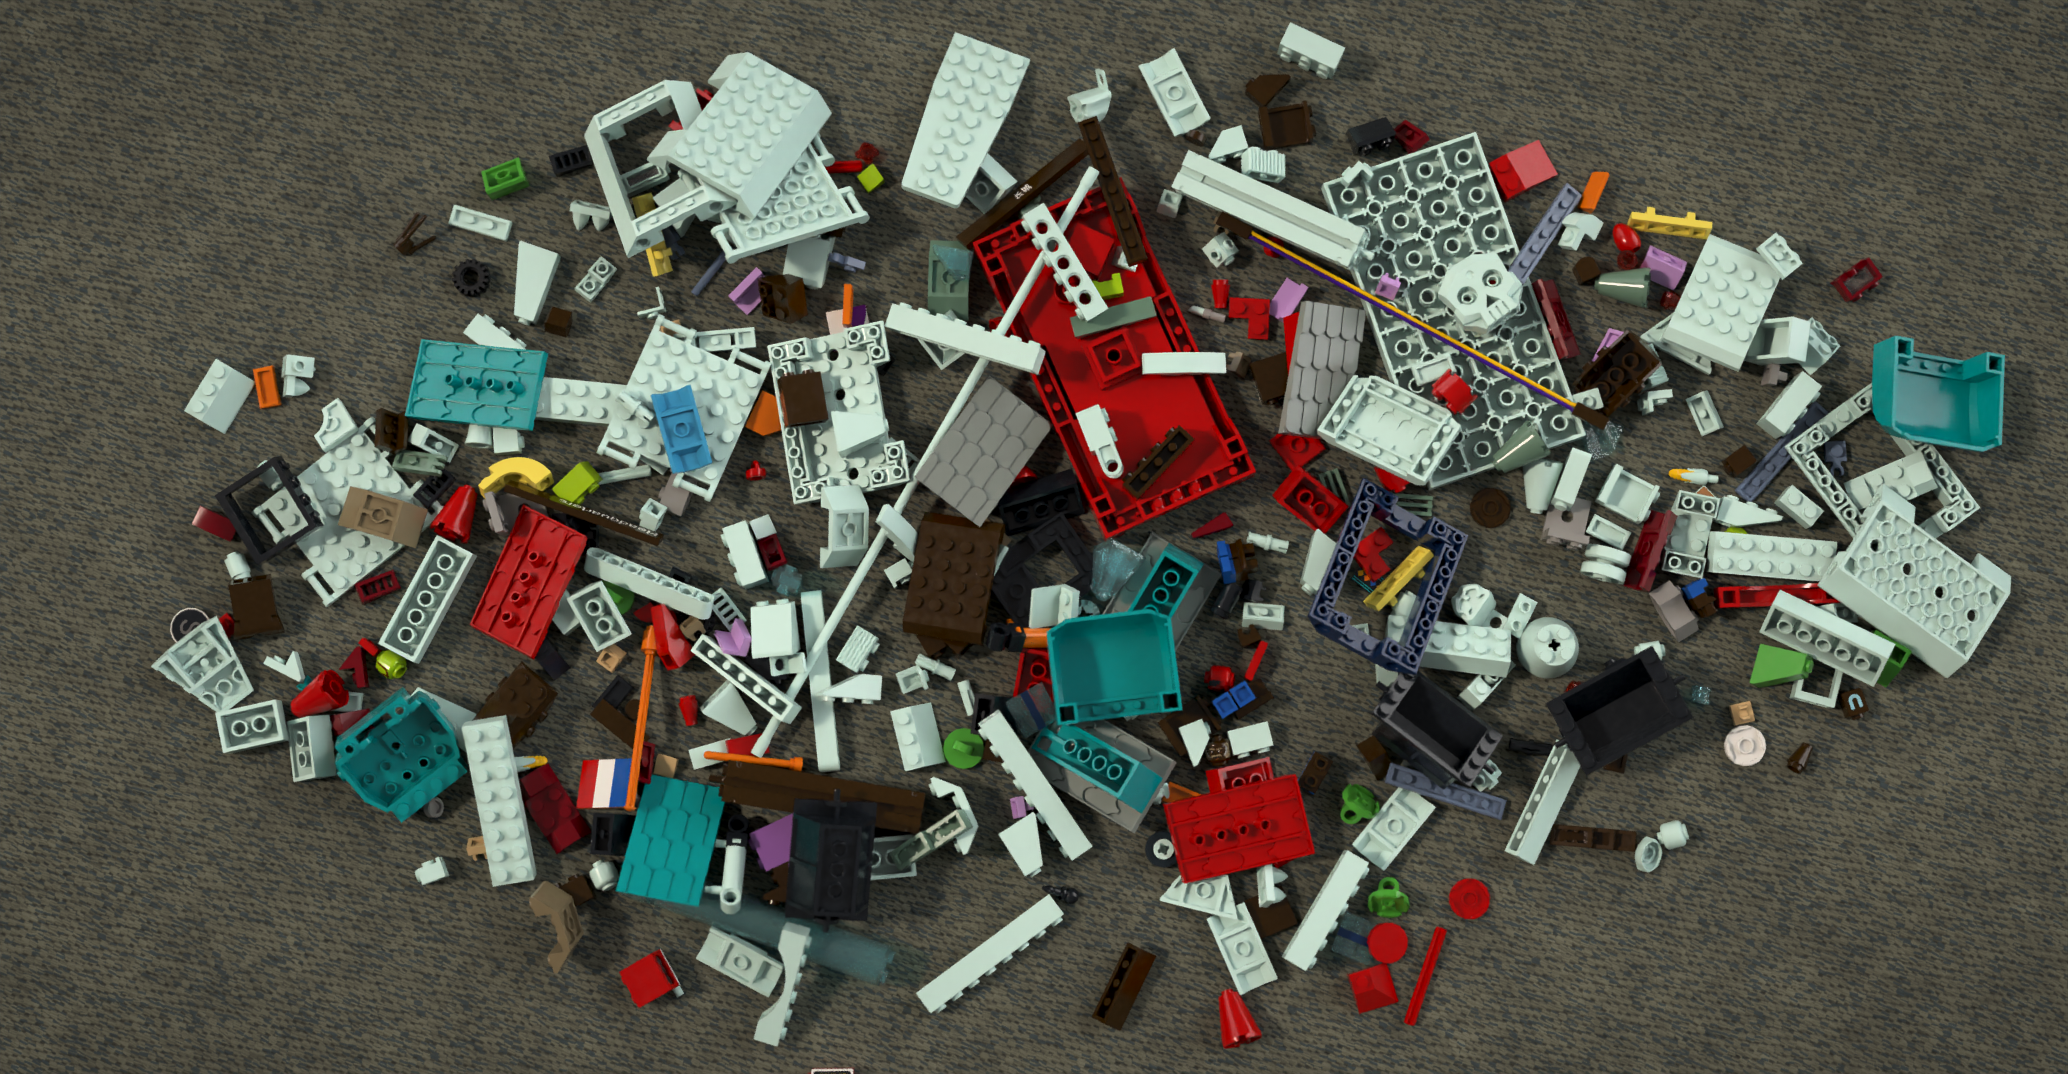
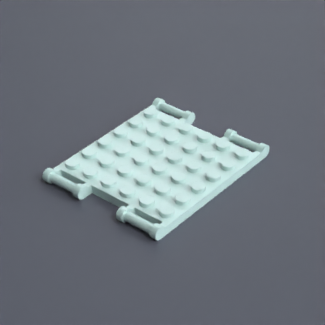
M819 132L812 140V143H814L821 156L818 157L810 143L754 220L737 211V204L718 213L723 224L713 227L711 234L721 245L728 263L732 264L743 257L858 222L863 224L869 220L868 213L862 209L854 196L853 188L848 186L838 189L824 165L828 167L834 164L835 158L832 154H829L822 143ZM680 169L678 176L685 182L689 191L697 189L691 178L693 175ZM697 177L699 183L703 186V180ZM844 198L849 201L850 205L855 211L854 214L851 212ZM729 233L737 249L732 250L724 234Z
M659 314L625 392L636 401L640 400L644 407L656 414L651 399L652 394H663L691 385L712 464L700 469L677 474L672 486L676 488L681 487L704 497V500L710 502L769 371L771 362H763L740 352V349L736 347L733 348L727 361L691 345L697 330L685 328L665 319V316ZM661 326L686 336L685 342L659 331ZM736 358L762 369L760 375L734 364ZM619 403L598 447L597 454H605L628 464L632 469L636 468L641 456L671 469L656 416L647 425L636 415H631L630 411ZM608 443H613L635 454L633 458L607 447ZM686 475L710 486L709 490L687 482L682 478Z
M374 417L367 419L357 432L335 446L297 476L301 483L302 491L310 497V504L314 510L319 512V517L324 525L296 543L314 565L303 572L301 576L305 581L308 580L323 599L322 603L326 607L333 604L353 588L356 583L362 581L405 546L388 539L338 525L350 486L425 508L413 496L425 481L421 479L412 488H409L387 460L392 454L386 451L381 453L378 448L374 447V442L366 434V431L370 429L375 435L376 420ZM283 487L265 503L252 511L254 517H258L274 537L273 541L276 544L281 543L287 537L292 536L308 525L286 487ZM425 492L421 493L428 501L431 499ZM438 501L432 505L435 513L431 515L428 511L421 533L431 525L432 521L444 507ZM269 509L285 530L280 533L264 512ZM317 572L322 575L333 589L334 593L332 595L328 594L314 576Z

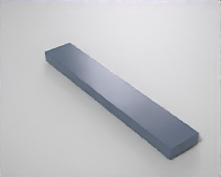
M1568 183L1562 187L1507 270V272H1513L1522 285L1563 226L1562 221L1572 212L1582 197Z
M1816 401L1812 403L1805 415L1794 423L1796 425L1794 429L1774 445L1734 491L1746 502H1753L1792 458L1784 446L1829 414V412Z
M1390 763L1384 782L1497 820H1501L1507 801L1471 788L1467 789L1455 783H1451L1443 790L1421 772L1394 763Z

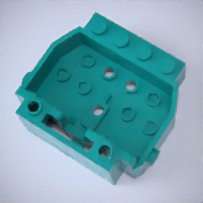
M404 687L338 736L335 748L339 752L334 762L339 770L337 772L338 776L344 782L348 781L366 803L387 813L392 811L401 823L467 772L468 765L460 756L461 750L455 727L441 712V707L436 700L431 699L427 693L421 691L410 696ZM397 707H402L398 712L395 711ZM388 712L391 717L382 720L381 716ZM372 724L371 730L359 741L355 736ZM398 742L400 747L394 748L392 743ZM420 760H427V765H421ZM405 772H410L411 777L405 778L403 774Z

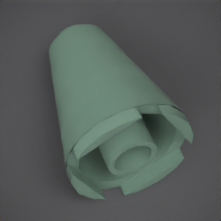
M1646 267L1600 274V278L1595 279V290H1598L1600 295L1641 308H1647L1651 268Z
M1527 420L1494 454L1495 460L1492 463L1498 472L1503 470L1506 473L1547 457L1552 453L1547 449V445L1533 428L1530 421Z

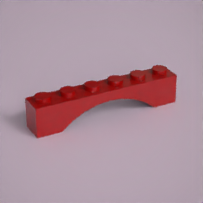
M1818 583L1713 588L1714 597L1716 598L1714 601L1716 609L1769 607L1780 590L1812 605L1841 602L1818 587Z

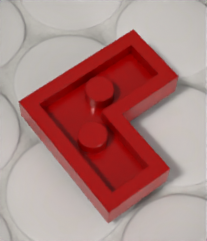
M1230 297L1229 318L1249 319L1248 339L1268 340L1270 299Z
M1382 527L1361 540L1354 555L1355 561L1373 583L1390 571V568L1379 554L1394 542Z

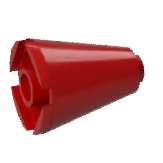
M469 485L458 487L432 521L430 528L435 527L434 532L448 540L455 541V538L461 539L460 543H468L478 496L475 488Z
M329 669L328 671L320 672L291 701V712L295 716L303 718L345 706L349 701L348 690L345 691L342 686L345 682L333 670Z
M1233 989L1222 991V996L1218 997L1223 1048L1240 1047V1044H1249L1261 1039L1262 1032L1238 991L1234 992Z

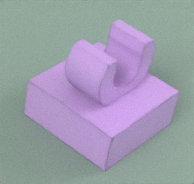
M1386 273L1382 275L1375 293L1394 300L1401 282H1399L1398 277L1394 280L1389 278V274Z
M1023 796L1010 799L1013 819L1026 817V811L1034 809V806L1030 807L1027 802H1024Z

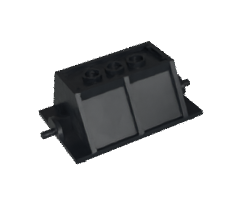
M1650 646L1552 699L1546 705L1560 728L1559 732L1563 739L1554 743L1556 749L1567 744L1587 776L1688 722L1694 717L1676 685L1686 679L1685 676L1681 674L1673 679L1669 671L1665 669L1653 646Z
M1419 671L1416 674L1400 672L1395 681L1391 682L1388 687L1378 681L1375 686L1382 690L1383 693L1378 699L1380 701L1371 713L1380 721L1371 733L1374 737L1443 790L1455 780L1468 789L1482 769L1491 775L1495 770L1487 764V761L1503 735Z
M834 789V800L794 798L784 917L814 919V922L823 924V933H829V925L838 924L839 920L867 921L877 802L840 800L841 789Z

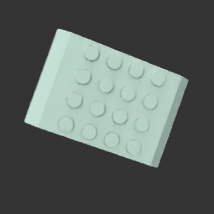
M1710 234L1662 341L1739 372L1779 282V275L1760 254Z

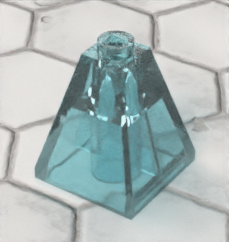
M1109 539L1095 546L1093 549L1092 592L1096 594L1095 597L1101 601H1107V599L1112 598L1144 563L1146 557L1114 539Z

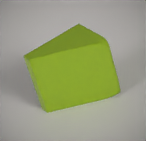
M871 164L857 176L868 193L885 183L874 164Z

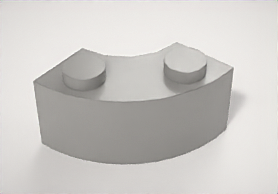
M671 473L666 487L661 488L658 498L661 499L660 504L667 507V511L682 516L689 505L693 493L681 487H673L672 484L677 474ZM686 475L682 478L694 485L698 483V480Z
M1669 580L1649 593L1655 609L1677 642L1682 641L1699 630L1697 625L1699 619L1693 610L1690 611L1683 600L1684 594L1678 585L1674 586Z

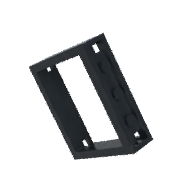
M282 456L271 458L215 495L257 565L268 562L324 526L319 517V512L313 509L310 504V497L302 491L299 479L292 474L289 469V463H286ZM273 467L308 525L266 551L232 496V493Z

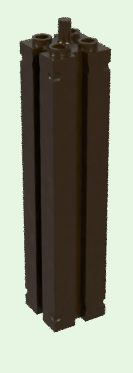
M729 760L728 764L724 763L722 776L710 774L708 781L720 784L718 796L722 797L721 801L793 813L794 798L834 800V789H841L840 800L877 802L875 827L916 834L919 833L925 793L733 760Z

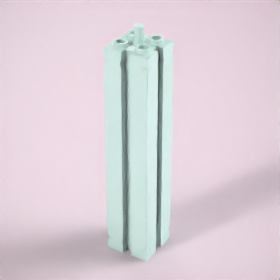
M1188 150L1182 163V168L1171 186L1179 194L1219 212L1223 211L1245 224L1351 272L1353 267H1358L1361 257L1370 261L1374 258L1375 253L1366 250L1370 238H1368L1369 234L1365 229Z

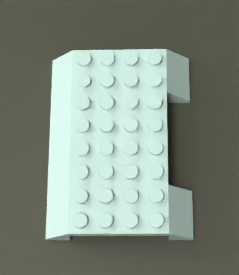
M745 52L728 55L708 80L709 84L719 89L689 129L668 131L648 156L647 161L663 170L670 163L675 164L737 199L736 210L754 220L824 126L832 112L818 90L753 54Z

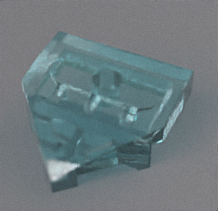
M1585 421L1581 422L1586 434L1582 438V442L1587 453L1592 454L1591 462L1606 457L1616 450V444L1624 426L1608 421L1602 431Z

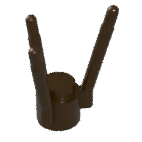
M416 212L393 244L404 256L407 253L412 255L416 250L436 239L434 235L416 246H412L414 242L410 237L425 221L427 215H423L411 229L420 215L419 212Z

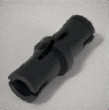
M1510 738L1508 750L1523 752L1530 756L1537 754L1549 757L1552 745L1550 743L1534 742L1533 739L1526 741Z

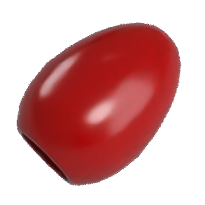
M1618 223L1614 226L1613 239L1617 248L1626 255L1637 252L1641 247V240L1637 232L1624 223Z

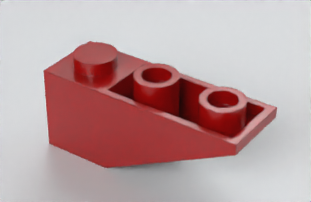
M665 604L652 606L651 614L657 654L668 671L678 669L696 654L690 651L692 649L691 644L684 637L679 625L676 624Z

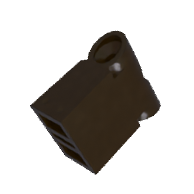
M271 574L229 580L228 586L235 621L233 641L249 639L256 634L269 636L285 633L284 626L277 613Z

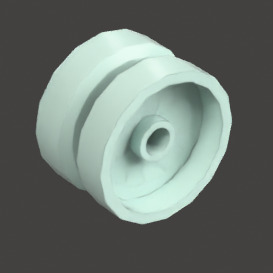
M1588 544L1584 555L1590 560L1582 562L1580 573L1603 582L1624 584L1627 573L1621 568L1629 566L1631 555L1615 548Z

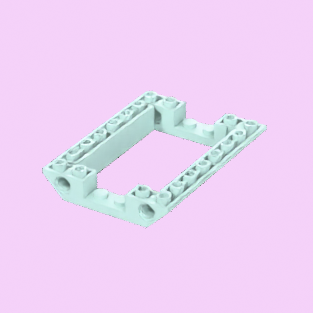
M664 80L594 115L584 135L628 258L664 241L661 230L693 214H696L702 222L737 204V200L734 197L703 181V186L637 219L633 213L608 142L626 135L623 124L655 108L661 116L672 112L676 108L683 129H689L702 112L691 82Z
M1872 383L1784 446L1853 539L1865 522L1860 518L1862 514L1813 450L1824 444L1829 438L1870 409L1873 412ZM1891 436L1906 456L1920 450L1922 451L1938 488L1932 491L1944 507L1918 525L1921 529L1936 539L1943 533L1950 531L1980 508L1933 444ZM1876 540L1871 542V549L1874 552L1877 551L1879 547Z

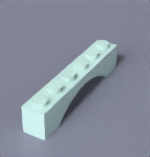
M786 922L778 945L785 966L786 980L784 991L778 1001L762 1012L757 1024L754 1040L778 1046L780 1039H785L788 1028L784 1026L785 1022H789L792 1010L789 1007L790 1003L794 1004L797 992L794 989L795 985L799 986L802 973H799L800 967H804L807 955H804L805 948L809 949L812 937L809 936L811 928Z

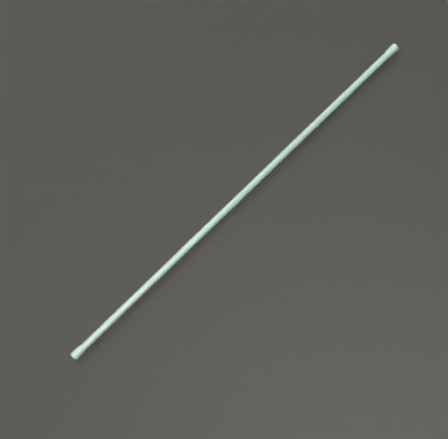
M1090 166L1057 223L1062 233L1066 230L1083 198L1100 173ZM1049 241L1047 249L1053 252L1057 243ZM1042 251L996 329L1004 333L1003 336L1006 334L1045 266L1042 258L1045 255ZM979 358L910 477L911 481L906 484L893 508L900 515L920 482L915 478V475L955 422L990 360ZM880 529L806 657L807 672L797 673L785 695L792 700L798 694L888 538L884 534L885 529ZM774 715L751 753L762 758L781 723Z

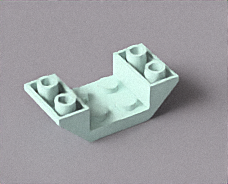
M859 485L821 487V507L829 509L828 547H820V568L858 566L868 549L869 507Z
M1679 490L1671 509L1677 515V519L1671 535H1667V543L1662 549L1661 570L1697 578L1703 577L1707 559L1704 557L1712 520L1717 516L1720 498Z
M935 777L930 778L932 783L928 785L933 796L937 795L938 798H942L954 792L955 795L952 796L956 808L961 807V809H964L973 825V828L956 837L957 840L953 841L957 852H962L963 855L969 853L979 825L961 787Z

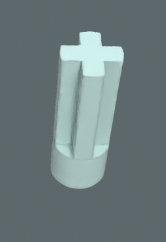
M968 679L957 684L967 715L971 716L973 715L975 697Z

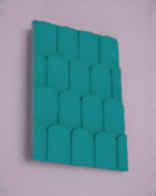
M421 339L405 416L419 420L533 431L548 353L536 350Z
M658 775L651 776V784L644 785L616 889L617 892L699 907L726 803L721 801L722 797L718 796L720 787Z

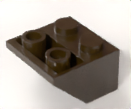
M784 274L757 279L763 316L792 324L808 315L803 278Z

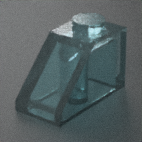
M933 244L934 254L947 273L953 276V279L958 281H964L965 278L970 279L974 258L973 251Z

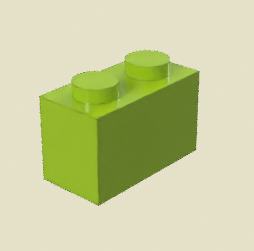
M588 461L578 463L552 490L558 497L581 505L585 501L584 497L588 493L591 494L599 488L598 483L603 479Z

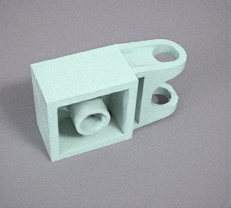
M1098 404L1076 413L1089 449L1093 456L1097 455L1106 476L1112 479L1120 477L1123 474L1124 467L1115 445V441L1118 439L1113 427L1109 428L1107 425L1110 419L1105 408L1101 409ZM1111 463L1118 464V468L1114 472L1108 471V466Z

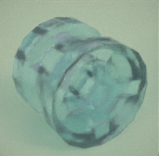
M1692 685L1691 690L1693 693L1689 702L1710 705L1709 694L1712 693V688Z

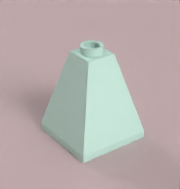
M831 411L837 448L841 458L847 457L886 435V431H889L888 421L883 419L882 416Z
M728 679L700 706L701 711L706 716L743 735L747 734L750 736L757 729L756 722L734 684Z

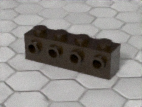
M1180 425L1176 429L1172 427L1165 434L1166 439L1163 443L1158 442L1150 450L1152 454L1148 458L1144 456L1136 465L1138 469L1134 473L1130 471L1122 479L1124 482L1122 487L1136 501L1193 443L1194 438Z
M1127 942L1092 1018L1121 1031L1156 956Z

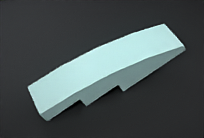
M1216 352L1143 353L1142 370L1143 374L1149 375L1225 374L1226 357L1225 353Z
M889 504L883 505L876 523L886 530L884 534L894 542L893 547L914 563L919 534Z

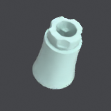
M469 424L465 445L480 449L493 448L492 427Z

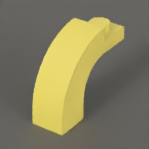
M514 457L501 460L490 466L489 471L491 475L485 477L478 486L481 495L485 498L484 493L491 491L497 493L510 480L526 484L540 491L546 490L554 483L551 471L540 462L524 457Z

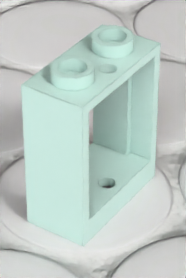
M1835 669L1829 698L1801 691L1804 679L1793 682L1790 698L1828 709L1834 708L1843 672Z

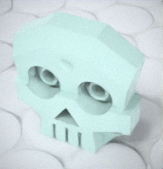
M1497 253L1473 254L1447 271L1438 292V298L1454 312L1455 320L1464 331H1472L1475 337H1481V334L1487 335L1520 312L1523 288L1522 283L1515 274L1507 272ZM1495 280L1496 283L1492 285L1489 281ZM1466 297L1471 298V301L1466 302L1464 301V299Z

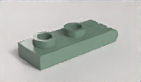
M402 450L396 454L392 468L395 471L441 477L442 471L438 469H444L445 464L441 462H447L448 457L439 454Z

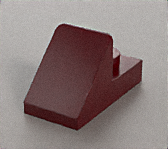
M1404 120L1394 128L1396 133L1395 139L1408 154L1416 152L1430 140L1425 132L1407 120Z
M776 533L757 541L768 571L788 563Z
M359 646L353 650L339 670L355 669L353 683L357 685V688L365 689L369 688L365 649Z
M370 708L330 716L333 736L344 733L370 712ZM372 724L369 725V726H368L366 729H364V730L371 729V728L373 727V725H372Z
M643 741L638 782L644 784H651L655 744Z

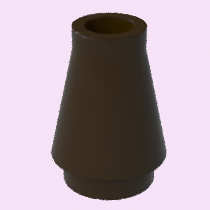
M1802 742L1800 747L1787 759V768L1797 774L1805 771L1813 747Z

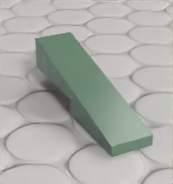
M1150 296L1108 307L1106 311L1088 322H1085L1084 319L1080 320L1078 316L1070 317L1075 337L1081 339L1116 327L1121 328L1157 317L1152 297Z
M964 809L955 810L926 831L919 832L890 852V855L898 870L902 871L973 828V825Z

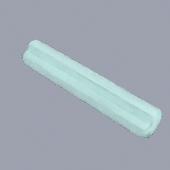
M650 465L637 466L635 469L625 468L598 473L603 479L598 485L651 476Z

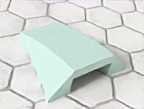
M217 616L201 623L172 645L151 665L152 668L166 675L169 680L182 686L185 691L192 693L216 712L229 710L254 691Z

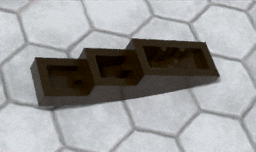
M1553 824L1551 828L1550 845L1636 851L1637 831Z

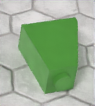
M1760 644L1749 683L1755 687L1762 688L1808 678L1809 673L1812 672L1814 667L1813 658L1808 654Z

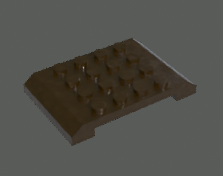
M925 512L921 520L903 616L904 633L983 646L987 628L985 622L1005 524L984 521L981 527H979L968 518Z

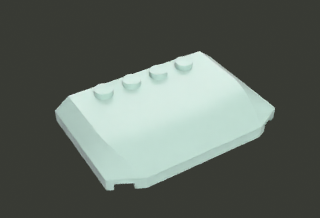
M1353 375L1317 429V433L1326 442L1415 485L1425 486L1461 431V425L1457 424L1448 409L1378 376L1358 378V375Z

